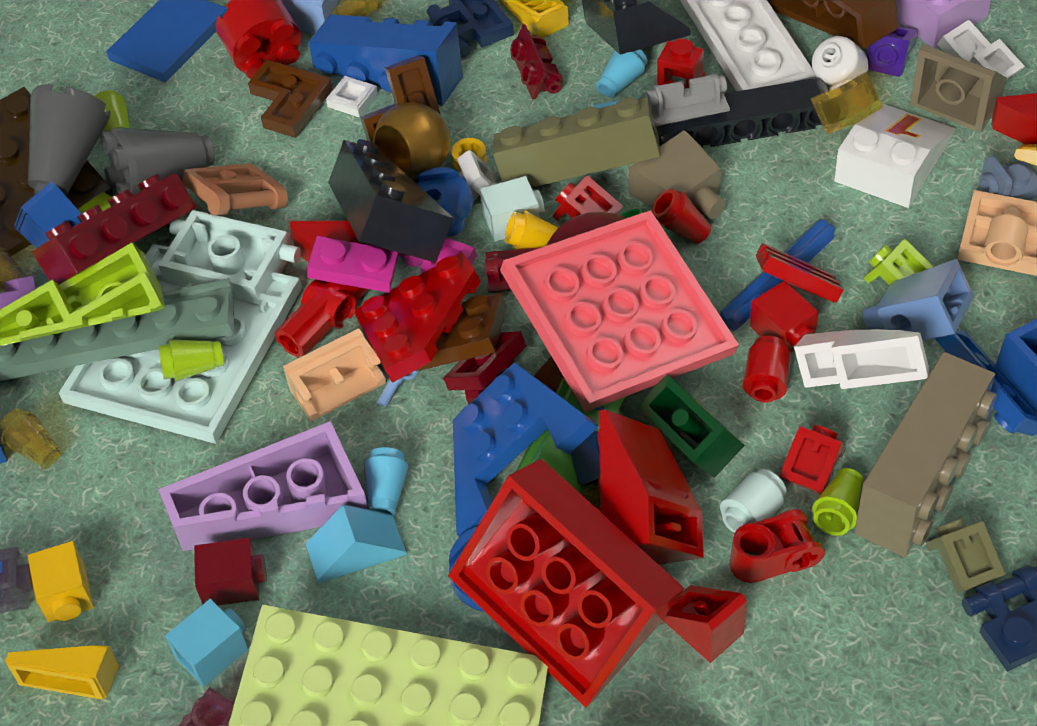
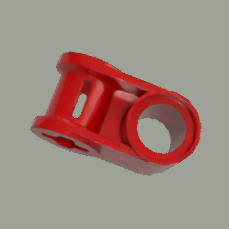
M794 509L772 518L739 527L734 533L729 566L736 578L743 582L754 583L787 572H797L815 566L823 559L825 550L821 543L814 541L807 528L808 518L805 512ZM746 552H753L758 555H749Z

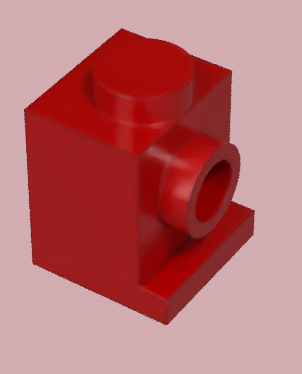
M677 39L673 42L667 41L657 59V85L675 83V81L671 80L673 76L686 79V84H683L684 89L689 88L690 79L705 77V72H703L704 49L694 47L693 43L688 39Z

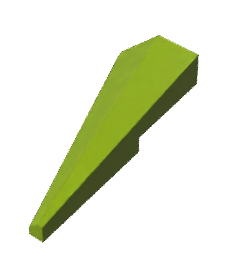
M132 242L63 283L58 284L51 280L0 309V346L165 308L162 287L145 254Z

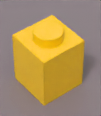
M74 541L27 555L36 602L48 622L72 620L78 617L81 612L94 608L85 564Z

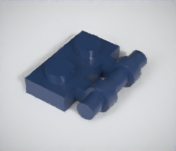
M449 0V6L441 9L437 4H433L427 9L431 26H442L444 22H462L463 25L457 27L461 58H465L471 53L472 49L468 44L470 41L476 40L481 48L514 35L513 23L494 0Z
M1024 565L1014 570L1012 577L997 584L992 581L984 583L975 589L974 594L962 599V606L967 615L972 617L986 611L992 619L981 625L979 633L1007 672L1037 658V565L1034 567ZM1023 594L1029 603L1010 611L1005 601Z

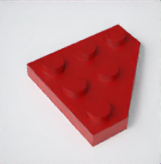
M463 252L441 259L436 266L420 275L404 279L399 286L390 290V293L386 292L381 296H373L367 299L362 306L353 310L392 383L432 361L438 351L435 343L441 333H449L463 312L460 304L467 293H474L481 283L475 269Z

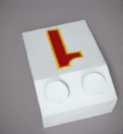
M881 104L854 124L839 147L834 181L909 208L953 136L955 128L886 104Z

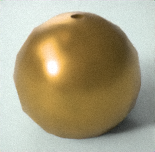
M409 102L401 103L381 116L374 131L373 143L379 146L380 151L412 180H417L416 176L424 171L441 168L447 159L451 138L445 120L437 111L422 103Z

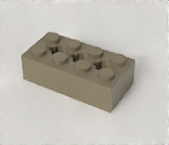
M943 351L863 483L854 534L905 558L914 544L923 546L933 525L930 517L934 510L943 511L953 489L952 486H949L954 476L961 479L972 456L968 452L972 444L980 446L987 433L990 421L986 419L991 413L997 398V394L991 392L995 377L994 372Z

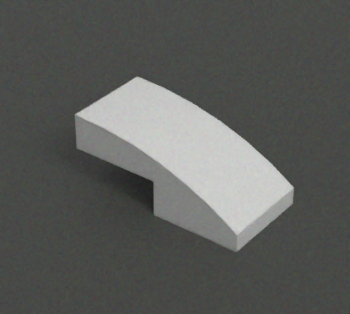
M970 20L944 35L937 44L945 53L996 71L1007 77L1006 80L1025 67L1001 39L991 44Z

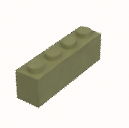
M648 96L639 99L629 97L611 106L602 108L588 107L580 110L577 114L562 118L553 116L547 117L537 124L525 127H507L500 133L494 134L493 156L502 182L526 176L532 188L660 157V145Z

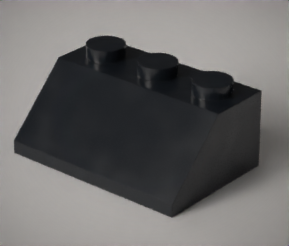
M582 0L584 18L587 25L620 55L691 35L690 28L656 0Z

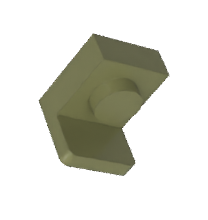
M963 518L937 527L936 529L940 537L925 542L929 551L938 548L956 593L1006 575L983 521L966 526Z

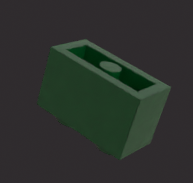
M668 374L637 406L693 463L713 478L745 446Z

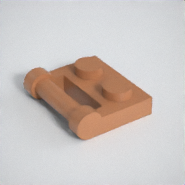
M252 163L184 169L183 185L194 192L200 200L207 202L209 212L214 216L225 215L229 210L268 206L273 210L285 208L287 205L288 194L285 187Z

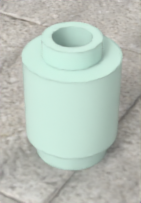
M760 469L756 473L748 474L720 504L722 520L726 527L735 533L739 527L745 524L772 518L784 503L783 498L786 495V487L783 481L776 474L766 469Z

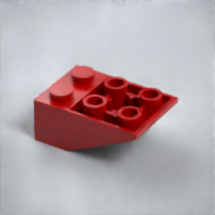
M606 409L599 410L600 476L598 485L601 492V513L658 564L704 558L702 510L660 430Z

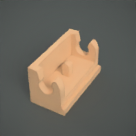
M359 328L283 366L289 390L310 421L386 383L385 376L377 366L381 362Z

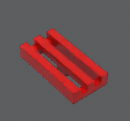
M762 243L755 255L764 272L828 301L837 302L844 291L843 287L840 286V282L836 280L835 275L767 244Z

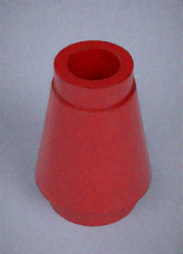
M668 189L655 200L652 206V213L660 225L688 240H692L696 244L703 242L709 236L711 224L706 221L684 192Z

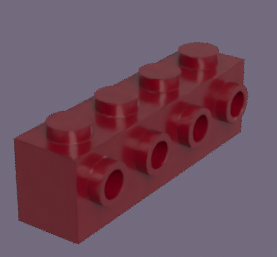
M177 173L163 180L159 174H155L137 185L140 192L132 195L131 191L127 189L109 199L110 208L102 211L101 207L96 205L77 216L80 223L76 226L71 227L69 222L66 221L46 232L45 234L49 241L33 250L32 253L49 281L54 280L56 283L61 284L130 243H136L197 208Z

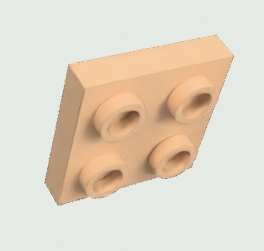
M974 190L957 260L1037 276V202Z

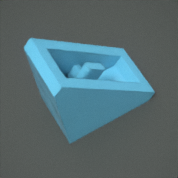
M342 505L306 543L318 584L407 555L393 515L348 505Z

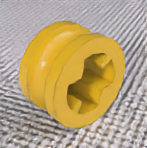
M464 138L453 145L451 154L455 170L458 172L462 171L457 158L468 150H471L487 164L486 146L482 141L476 138Z

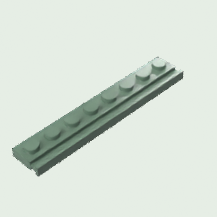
M228 278L164 291L162 293L165 308L0 346V381L157 350L158 345L168 344V340L202 341L232 335L234 326L232 294H234L235 289Z

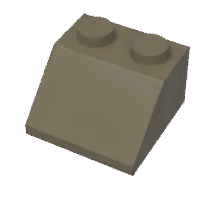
M922 44L918 52L910 105L982 132L993 116L996 97H1003L1007 77L991 69Z

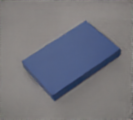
M159 0L106 51L108 58L112 62L166 83L216 32L218 16L220 15L222 19L228 9L207 0Z

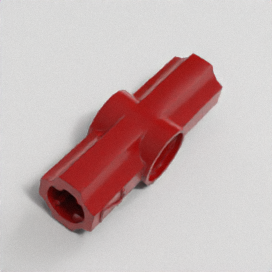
M317 279L313 280L303 293L301 306L274 332L276 341L286 352L297 358L306 355L332 327L341 329L344 326L341 323L346 318L351 319L353 317V310L357 307V301L369 289Z

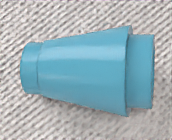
M639 49L620 55L614 50L596 83L597 90L601 94L613 99L616 94L645 72L647 57L644 52Z
M388 447L375 448L370 451L369 458L364 462L369 510L395 516L409 465L405 462V454L402 451Z

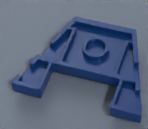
M515 362L500 376L496 377L491 385L469 405L465 406L453 419L456 532L459 537L471 528L477 527L493 501L487 484L547 429L556 447L569 455L599 428L596 422L584 415Z

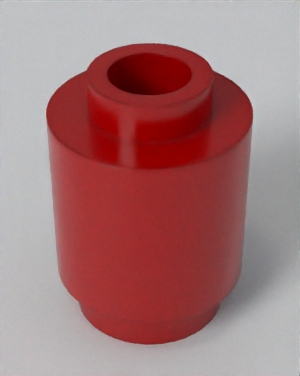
M762 336L757 338L748 350L743 389L756 401L768 403L778 400L786 394L791 353L784 340L775 336Z

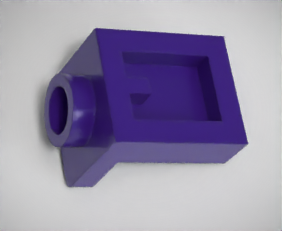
M898 26V29L870 45L867 54L868 70L900 77L904 72L907 54L915 45L918 30Z

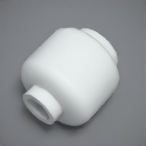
M834 36L821 42L814 51L812 70L815 76L823 80L830 89L845 92L856 88L865 79L868 71V59L864 51L849 38Z

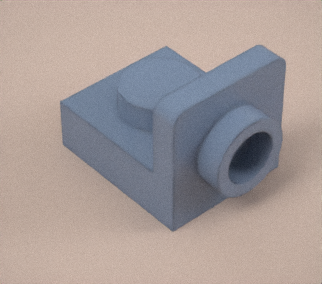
M994 156L985 158L982 174L979 177L981 191L1024 200L1037 198V175L1027 162L1019 161L1002 167Z

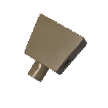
M682 131L660 146V157L637 162L628 168L629 194L651 207L661 193L668 189H673L676 192H684L693 205L711 220L717 218L725 208L726 201L719 196L721 187V170L719 165L686 131Z

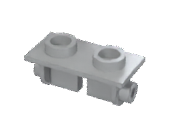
M716 73L710 74V76L690 79L689 88L684 89V85L680 81L660 86L654 85L653 90L646 91V97L648 96L656 126L730 111L723 93L727 91L726 79L724 75L717 76Z

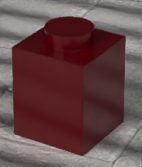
M251 538L194 545L195 587L202 604L209 599L217 606L259 600V583L267 582V570L264 555H256Z

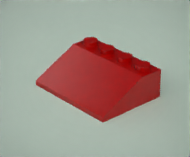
M542 459L525 466L507 477L448 575L457 586L524 650L542 661L548 667L547 671L585 708L597 698L662 622L685 589Z

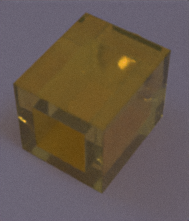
M867 72L842 81L811 98L826 134L856 124L883 108Z

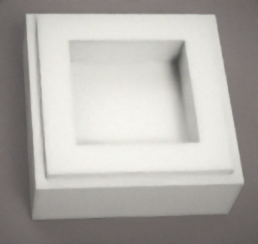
M344 76L326 98L327 107L360 117L377 96V86Z

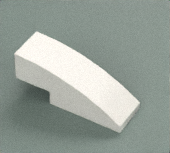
M875 329L815 333L804 335L794 346L805 388L840 383L841 389L922 380L927 379L930 374L921 333Z

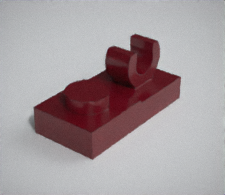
M500 332L496 352L459 361L443 377L448 391L465 390L466 400L470 404L491 385L500 371L509 368L514 363V359L527 346L522 332Z

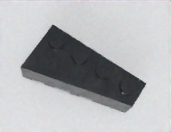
M358 139L357 143L344 140L328 184L358 241L436 263L454 218L380 151L379 146L363 139Z

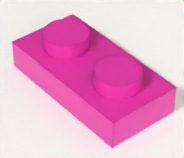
M317 236L307 267V278L390 293L398 263V252L376 246Z

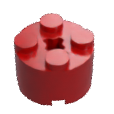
M230 0L226 5L228 11L224 14L223 18L221 19L220 15L218 16L216 32L235 66L244 72L248 78L251 79L266 60L284 65L292 64L298 60L300 56L298 48L301 43V32L282 0Z

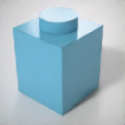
M211 599L165 635L174 657L203 687L248 650L242 634L246 630L242 620L230 608L222 611Z

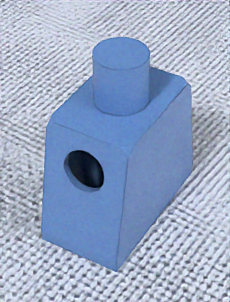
M955 259L893 282L878 305L864 309L863 320L868 330L882 329L921 333L922 340L955 334L974 295L958 260Z

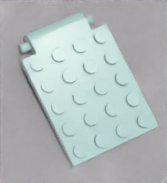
M192 210L186 221L175 219L170 223V233L176 235L170 247L152 244L145 256L162 287V292L230 279L235 289L234 294H232L234 302L233 334L202 340L220 341L224 366L215 367V369L177 382L174 381V378L164 380L159 351L157 349L77 365L61 388L59 395L65 404L216 444L275 338L274 332L283 324L302 289L299 278L281 274L288 261L298 262L301 249L291 245V236L286 231Z

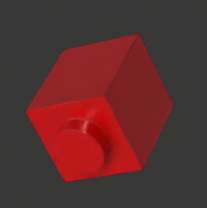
M785 281L751 301L750 327L760 337L775 336L781 338L787 343L790 353L795 350L794 346L804 335L816 333L818 311Z

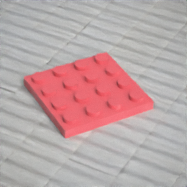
M651 210L503 260L500 269L502 275L585 412L657 385L667 374L674 378L731 356L739 346Z

